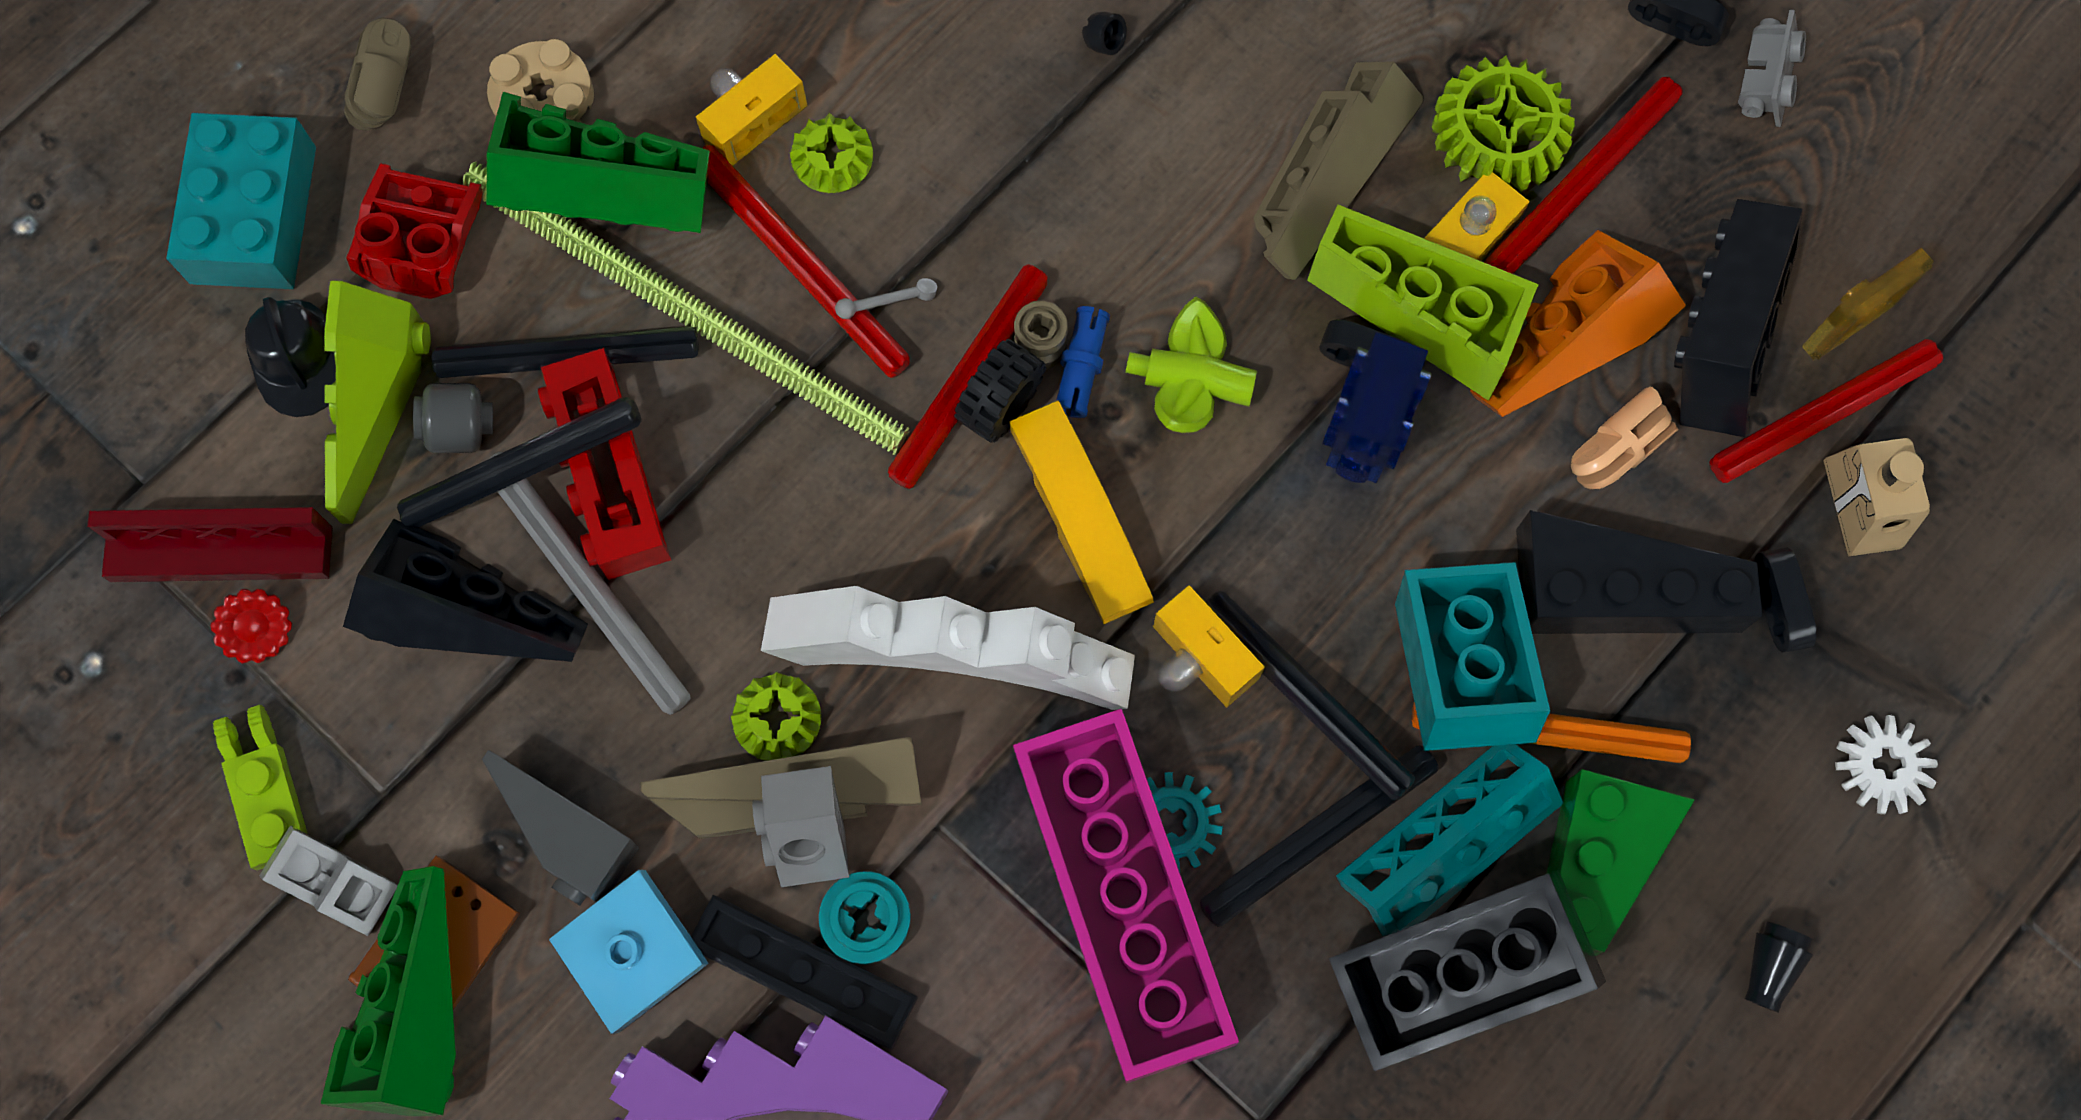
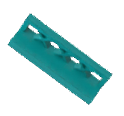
M1516 744L1492 746L1337 874L1336 877L1340 885L1369 910L1380 933L1385 937L1423 922L1564 803L1548 766ZM1506 760H1510L1520 767L1507 779L1490 780V774ZM1476 798L1475 806L1465 814L1448 815L1449 808L1458 800ZM1434 833L1433 841L1423 849L1406 851V844L1416 835ZM1391 868L1390 876L1373 891H1370L1361 883L1374 870Z

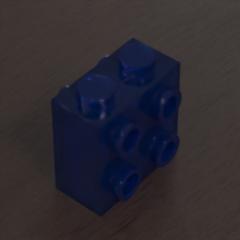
M1378 332L1375 333L1369 350L1358 347L1322 443L1332 448L1326 465L1335 468L1339 476L1357 483H1364L1367 480L1377 483L1384 467L1394 470L1400 453L1403 452L1414 424L1412 419L1418 403H1421L1431 377V372L1422 370L1429 350Z

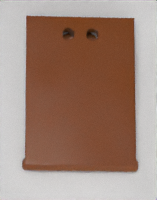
M436 855L428 867L436 866L444 869L454 1010L516 921L520 912L449 862ZM458 887H461V888H459L458 891H457V895H458V897H457L456 894H455V891H456V889H457ZM378 939L356 970L349 975L348 980L357 987L362 974L369 976L372 969L380 963L384 950L379 947Z

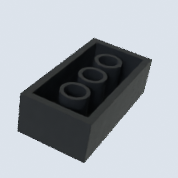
M1559 870L1329 958L1374 1071L1594 991L1606 982Z

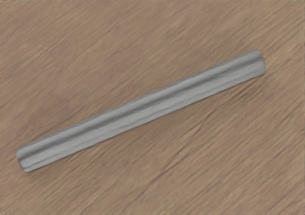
M503 452L495 453L493 456H491V458ZM525 478L497 491L660 709L672 715L683 708L691 699L688 691L593 566L590 567L585 555L529 481Z

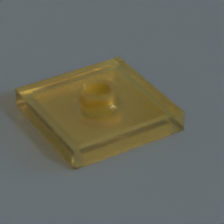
M1921 247L1870 283L1867 279L1863 280L1840 299L1842 303L1807 339L1802 348L1813 360L1816 358L1819 360L1893 308L1933 267L1934 261Z

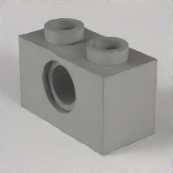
M831 766L761 776L762 799L753 800L752 802L756 834L761 835L765 866L775 865L781 887L849 878L845 828Z

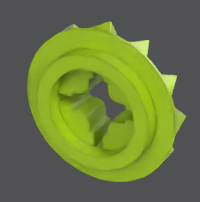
M828 113L824 119L817 121L808 119L806 127L800 133H794L790 158L795 174L806 186L823 193H839L855 187L867 176L873 162V147L867 130L855 124L850 116L847 119L835 118L831 113ZM829 138L834 139L839 150H845L837 153L834 168L830 169L829 161H826L825 154L817 153L826 150V143L829 142Z
M775 672L762 678H753L750 685L737 694L731 720L735 736L740 745L752 756L769 761L798 756L804 753L812 745L820 730L821 709L815 693L799 677H791ZM774 696H778V700L781 702L785 712L800 715L792 716L791 719L781 722L780 730H777V739H774V733L768 721L760 720L759 717H753L761 716V713L770 712L772 703H774Z

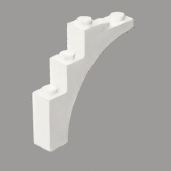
M858 586L771 597L761 647L762 652L803 666L857 664L951 672L1038 688L1077 698L1111 710L1128 709L1135 655L1074 631V622L1037 607L984 612L946 596L898 602Z

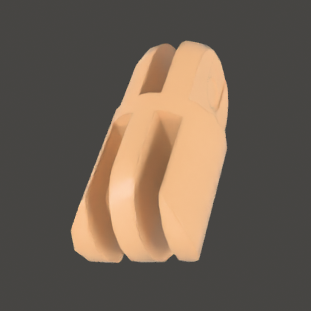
M1653 387L1644 388L1602 424L1594 436L1578 448L1572 456L1571 469L1572 473L1577 475V481L1582 486L1588 489H1601L1614 483L1628 470L1637 467L1679 430L1676 423L1671 421V414L1667 407L1662 404L1658 391Z

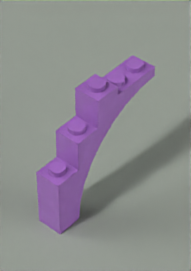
M825 1015L819 1026L811 1022L798 1040L793 1053L798 1055L800 1059L795 1067L735 1031L728 1041L720 1037L708 1053L702 1066L703 1069L708 1071V1074L703 1081L653 1050L642 1046L637 1055L630 1052L619 1064L611 1079V1084L615 1085L616 1089L609 1099L629 1111L624 1120H739L746 1117L783 1111L829 1112L861 1120H933L949 1091ZM616 1117L614 1120H623V1119H621L620 1117Z

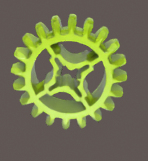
M1507 55L1499 60L1497 67H1494L1485 57L1478 63L1476 70L1466 65L1460 71L1458 79L1452 77L1446 83L1443 91L1444 94L1438 97L1434 108L1437 115H1435L1432 122V132L1438 134L1435 141L1436 151L1447 152L1444 159L1445 168L1457 165L1461 167L1458 175L1460 182L1468 179L1470 176L1479 180L1483 175L1489 176L1493 172L1510 185L1512 183L1521 193L1528 188L1531 181L1540 185L1546 180L1549 172L1554 173L1555 170H1558L1564 160L1563 155L1568 153L1572 145V136L1570 135L1575 127V118L1568 115L1571 110V99L1558 98L1562 91L1561 82L1553 84L1545 82L1547 77L1546 68L1533 74L1528 71L1527 59L1521 62L1517 68L1510 65ZM1494 98L1491 104L1478 105L1476 109H1466L1477 101ZM1509 129H1510V131H1509V133H1508V135H1507V137H1506V130H1509ZM1529 141H1541V143L1530 150L1512 153L1515 146L1528 145Z

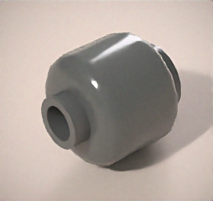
M431 383L426 386L423 396H414V439L423 440L425 448L432 453H474L481 446L482 435H493V402H482L481 391L475 384Z

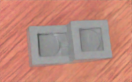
M291 825L259 875L263 881L313 905L317 911L366 936L370 934L398 886L383 875Z

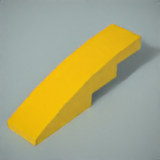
M1059 400L1009 421L1011 433L1033 473L1035 486L1057 527L1058 537L1103 624L1154 603L1150 589L1109 499Z

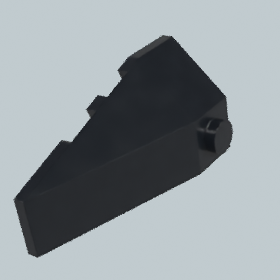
M396 519L392 520L359 571L343 624L344 628L361 633L371 640L383 641L397 647L567 662L573 661L588 626V623L535 591L519 593L501 582L503 572L492 565L487 564L480 569L459 556L461 547L447 538L412 525L405 526Z

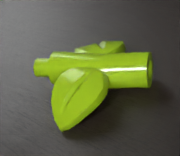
M1196 296L1183 307L1173 322L1168 337L1171 351L1152 348L1150 356L1133 352L1129 353L1125 373L1146 377L1145 385L1160 387L1155 396L1154 410L1159 420L1167 429L1180 433H1190L1205 428L1213 418L1215 404L1213 396L1232 403L1250 406L1257 370L1221 360L1227 347L1225 331L1212 309L1205 301Z

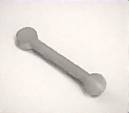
M922 278L917 282L916 287L857 301L843 298L835 306L836 314L842 319H849L857 311L915 297L930 301L936 295L937 284L931 279Z

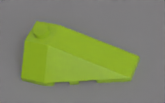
M330 281L325 323V351L334 352L336 382L332 385H325V403H329L330 417L333 424L336 425V433L328 434L325 439V508L341 524H353L421 373L422 354H428L430 351L431 332L429 324L423 321L410 302L343 281Z

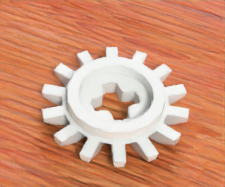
M1892 715L1885 717L1884 729H1881L1873 716L1864 718L1869 731L1867 733L1855 725H1851L1847 731L1856 740L1855 743L1839 741L1836 748L1849 754L1848 761L1835 762L1836 771L1850 770L1852 775L1851 779L1841 784L1844 790L1847 791L1858 785L1863 792L1856 803L1864 807L1872 797L1878 799L1877 813L1884 815L1890 801L1895 802L1899 814L1908 812L1906 797L1908 795L1918 805L1923 804L1926 799L1917 785L1921 784L1933 789L1936 784L1935 780L1922 772V768H1936L1938 766L1937 760L1920 758L1918 752L1930 746V741L1923 739L1913 745L1909 740L1912 737L1915 725L1907 723L1901 734L1897 733L1895 716ZM1882 749H1889L1891 758L1901 760L1902 768L1893 772V779H1886L1884 770L1875 769L1873 766V760L1882 756Z

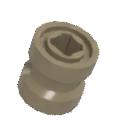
M1033 301L1023 306L1016 315L1014 321V342L1046 364V369H1049L1061 361L1062 352L1067 349V318L1063 311L1054 303ZM1041 326L1047 327L1050 331H1048L1047 329L1042 328Z

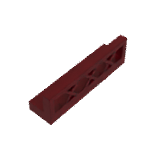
M313 507L89 511L87 527L105 539L102 577L109 582L329 579L333 526Z

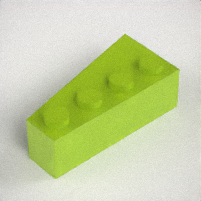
M1337 205L1319 244L1307 281L1390 336L1407 341L1418 347L1424 354L1423 358L1488 401L1508 364L1539 285L1341 205Z

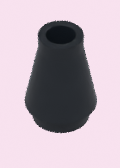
M1767 921L1763 934L1756 933L1749 988L1745 1000L1779 1013L1784 999L1813 957V954L1808 952L1813 939L1787 927Z

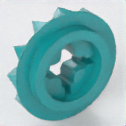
M856 872L849 874V878L838 880L825 894L819 910V927L828 947L840 958L864 965L890 958L906 940L911 920L909 903L904 892L893 880L875 872ZM875 896L879 897L875 903L877 907L874 915L887 929L883 931L879 928L875 930L867 927L862 934H858L855 941L852 940L855 935L856 921L850 916L848 911L843 909L846 905L851 909L864 910L868 903L872 904Z

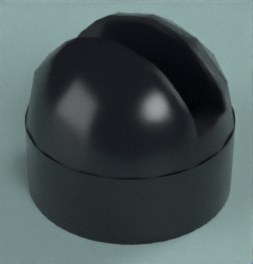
M1105 11L1092 14L1087 19L1088 25L1082 29L1084 42L1087 47L1097 53L1115 55L1121 50L1126 39L1127 27L1124 18L1119 14Z

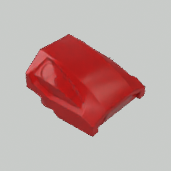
M380 163L361 202L355 235L346 257L350 270L381 289L427 299L451 293L454 289V275L469 231L480 209L483 195L481 184L471 182L469 186L395 171L391 169L390 165Z

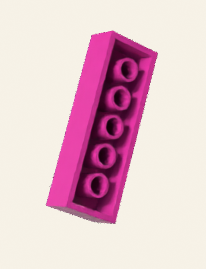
M1122 708L1013 745L1016 759L1126 1084L1236 1046L1239 1043L1237 1034Z

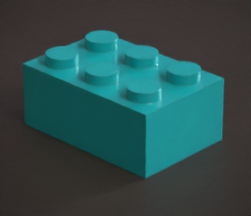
M206 113L191 114L166 257L189 284L294 289L316 153L315 144L297 118Z
M1516 563L1405 570L1395 602V608L1424 751L1536 743L1550 713V707Z

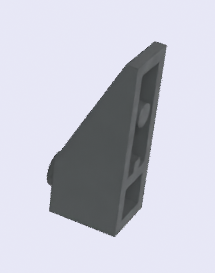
M488 750L482 760L542 867L557 878L551 888L581 906L586 897L594 902H598L613 889L639 850V847L627 836Z

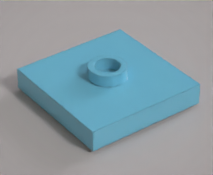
M646 870L636 871L549 939L611 1034L621 1032L709 964Z

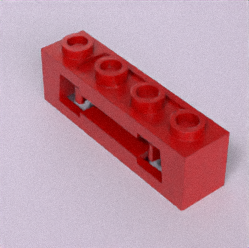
M604 348L541 367L546 386L538 388V395L547 419L555 417L558 427L575 419L573 410L578 409L579 415L583 416L600 408L598 399L602 397L605 404H609L622 397L614 368ZM632 430L608 441L623 492L631 506L637 508L641 522L639 525L634 524L633 513H631L626 502L610 507L607 506L591 449L559 463L562 468L570 466L574 483L566 486L567 495L575 516L584 515L589 533L580 535L586 559L590 567L599 565L608 580L671 561ZM604 517H610L614 529H607Z

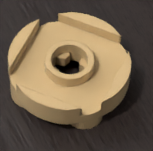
M551 39L548 41L525 43L513 48L506 54L495 57L490 64L489 71L491 76L487 84V96L495 117L503 92L521 96V106L542 111L545 104L566 109V118L581 122L580 118L586 113L588 105L591 109L594 101V88L588 70L581 58L573 53L562 40ZM544 83L545 85L554 86L547 90V98L538 101L534 94L528 95L529 91L537 84Z

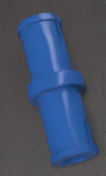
M1080 306L1077 308L1069 350L1062 352L1060 361L1064 371L1056 401L1059 400L1065 414L1066 410L1071 408L1069 417L1072 418L1087 417V407L1095 375L1101 373L1104 360L1099 356L1107 323L1110 320V314L1099 309L1097 317L1094 316L1092 319L1094 307Z

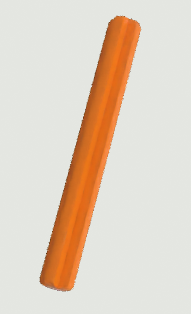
M1414 702L1411 715L1412 726L1420 729ZM1549 713L1537 742L1529 744L1682 763L1689 758L1691 737L1688 732Z

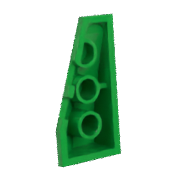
M430 866L407 870L402 873L377 937L379 947L384 950L380 963L372 969L369 976L362 974L355 993L364 997L353 1028L341 1027L333 1048L321 1099L322 1105L405 1116H439L444 1114L445 1104L449 1100L454 1088L452 1072L456 1058L444 869Z

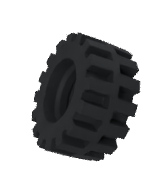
M1010 339L1003 340L996 349H992L985 362H981L976 374L971 376L967 383L968 387L959 398L961 401L956 405L955 418L990 443H995L1007 433L1010 427L1009 421L1018 418L1021 412L1023 413L1027 408V403L1034 397L1037 392V386L1042 382V375L1046 371V364Z

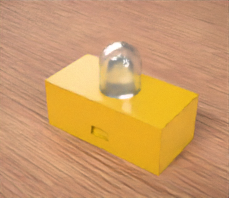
M776 54L744 79L730 68L718 69L710 79L711 90L718 99L696 116V120L703 141L707 145L715 146L733 166L807 107L803 81Z
M1492 172L1489 176L1483 175L1424 239L1482 262L1519 222L1530 201Z
M1190 585L1156 613L1153 628L1176 652L1159 669V681L1165 689L1172 692L1182 691L1199 677L1227 708L1260 679L1265 668L1263 664Z

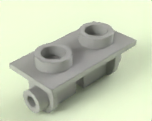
M1789 10L1787 24H1781L1773 18H1766L1760 22L1759 26L1754 28L1747 60L1748 66H1766V69H1745L1738 104L1742 107V114L1747 117L1756 118L1762 116L1763 112H1773L1776 127H1781L1785 107L1794 106L1797 77L1792 75L1794 62H1802L1805 54L1806 32L1798 31L1795 10Z

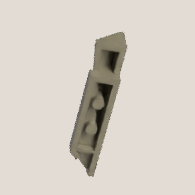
M1394 61L1356 62L1344 91H1322L1253 218L1257 231L1266 242L1267 250L1263 252L1264 257L1287 279L1295 280L1317 251L1337 205L1348 208L1423 103L1422 94Z
M911 737L640 783L641 792L647 799L659 806L699 839L755 832L752 802L753 800L762 799L761 776L831 766L842 819L867 816L866 805H922L916 754Z

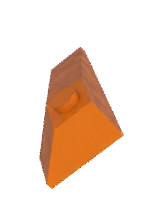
M1597 230L1555 270L1550 277L1554 287L1542 304L1532 303L1525 318L1528 323L1518 336L1508 364L1489 401L1473 390H1470L1471 394L1495 413L1504 417L1646 343L1657 332L1665 328L1669 321L1686 306L1660 263Z

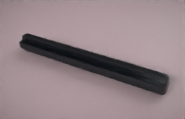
M689 326L438 346L432 351V367L439 378L541 370L543 366L604 348L611 364L687 359L698 356L699 341L695 328Z
M621 397L400 500L397 504L400 520L405 526L412 525L419 528L638 427L642 422L638 406L628 397Z
M1218 591L1207 599L1205 603L1263 664L1265 668L1262 674L1388 797L1397 800L1412 787L1415 780L1414 774L1225 592Z
M1421 745L1415 746L1398 758L1415 777L1412 787L1403 796L1436 774L1439 769L1432 753L1424 751V747ZM1369 779L1204 896L1200 901L1203 912L1212 924L1222 927L1403 796L1393 800Z

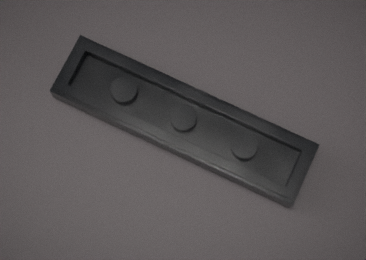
M712 895L691 936L705 957L823 1016L826 1015L835 1022L893 1050L918 999L916 995L715 895Z

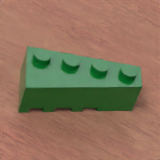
M503 92L487 149L486 205L506 207L514 211L529 210L559 214L567 218L582 217L612 221L621 225L636 224L666 228L674 232L690 231L701 233L710 150L643 132L637 138L624 135L617 128L616 123L597 118L592 125L567 119L566 109L545 104L542 111L521 106V96Z

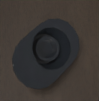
M267 297L263 299V306L258 308L250 317L245 328L247 354L258 389L265 402L280 414L296 418L314 415L329 406V403H325V385H332L336 382L334 352L325 351L326 317L321 309L310 302L296 299L276 301L272 297Z

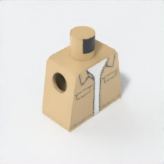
M1909 438L1860 444L1826 457L1823 460L1848 557L1902 549L1930 511V504L1922 478L1924 464L1921 458L1916 455L1913 442Z

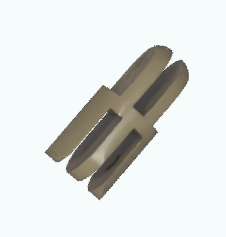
M382 17L373 20L364 28L360 35L345 92L346 104L344 107V114L349 124L358 130L370 131L381 127L397 110L412 46L411 36L407 29L395 19Z

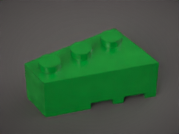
M1582 769L1566 781L1562 798L1564 804L1561 805L1547 874L1559 870L1593 952L1597 956L1606 951L1695 799Z

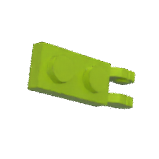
M262 705L248 708L247 711L248 724L252 736L259 747L258 750L243 755L240 741L238 740V732L231 719L223 717L215 720L213 723L217 746L225 760L221 764L250 868L256 871L265 867L290 825L308 834L284 749L277 744L270 717Z

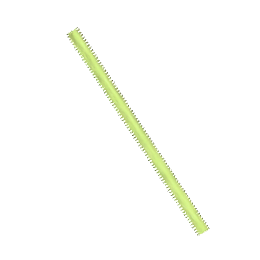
M473 162L470 165L469 172L463 176V185L469 186L471 182L481 184L482 198L486 202L487 167L482 169V164L477 166V162ZM493 206L494 208H499V211H504L505 215H509L515 221H520V224H525L526 228H530L536 234H541V237H546V240L551 241L552 244H557V247H562V250H567L568 254L578 257V260H583L584 264L588 263L589 267H594V270L604 273L605 277L610 276V280H615V283H620L622 287L626 286V290H631V293H636V296H642L641 299L647 300V303H652V306H658L657 309L663 310L664 313H669L668 316H674L675 320L685 323V326L695 328L697 333H701V336H706L707 340L712 339L711 342L717 343V346H723V350L728 349V353H733V356H739V359L744 360V363H750L749 366H755L756 370L761 369V373H766L767 377L772 376L771 379L777 380L778 384L783 383L782 386H788V390L794 389V394L799 393V397L805 396L804 400H810L811 404H815V407H821L822 411L827 410V414L832 413L833 418L838 417L837 420H843V424L849 423V428L854 427V431L860 430L859 434H865L866 438L871 437L870 441L877 440L876 444H882V448L888 447V452L893 451V455H896L900 451L909 433V427H907L905 432L902 431L904 424L897 428L898 420L891 424L893 417L886 421V413L881 418V410L875 414L876 407L874 406L870 411V403L864 407L865 400H862L859 404V396L853 400L854 393L847 397V389L842 394V386L837 391L836 382L831 387L832 380L829 379L826 384V376H823L820 380V372L815 377V369L809 373L810 366L803 370V362L799 365L798 359H796L792 363V355L787 360V352L781 353V348L776 353V345L771 349V342H768L766 345V339L761 341L760 335L755 338V332L750 334L748 328L744 332V326L741 325L739 328L737 321L735 324L732 323V318L728 321L727 315L721 316V311L716 313V308L711 310V305H708L706 308V302L701 304L699 298L697 300L694 299L695 295L690 297V292L683 293L684 289L679 290L678 285L674 287L672 281L667 283L668 279L662 280V275L658 277L656 271L651 273V268L646 270V265L641 267V262L635 263V258L630 260V255L625 257V252L619 253L620 249L614 250L613 245L608 247L609 242L604 244V239L598 240L597 235L592 237L593 233L590 232L588 234V230H582L581 225L577 227L576 222L571 224V219L567 221L566 217H561L559 214L529 210L514 211L506 207Z

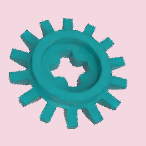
M1165 772V787L1157 788L1151 777L1147 778V782L1158 813L1164 808L1171 813L1181 809L1187 816L1182 822L1183 828L1186 830L1184 835L1178 837L1173 832L1166 835L1180 873L1179 858L1187 857L1195 869L1201 865L1194 853L1198 848L1211 855L1214 853L1216 847L1207 842L1205 838L1207 833L1222 835L1223 826L1209 824L1208 817L1219 814L1222 811L1219 804L1205 808L1202 801L1212 792L1207 786L1197 795L1190 791L1194 777L1186 775L1182 787H1177L1173 783V772Z

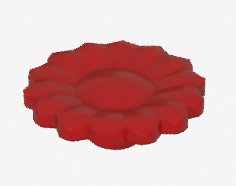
M241 589L237 595H227L224 598L223 605L217 606L214 609L216 619L210 624L211 631L215 633L213 638L214 644L223 648V654L228 658L236 657L240 663H247L251 660L261 663L266 657L277 656L280 647L286 645L289 641L287 633L292 629V622L288 619L289 609L280 604V598L275 594L267 595L263 589H256L253 592L248 589Z

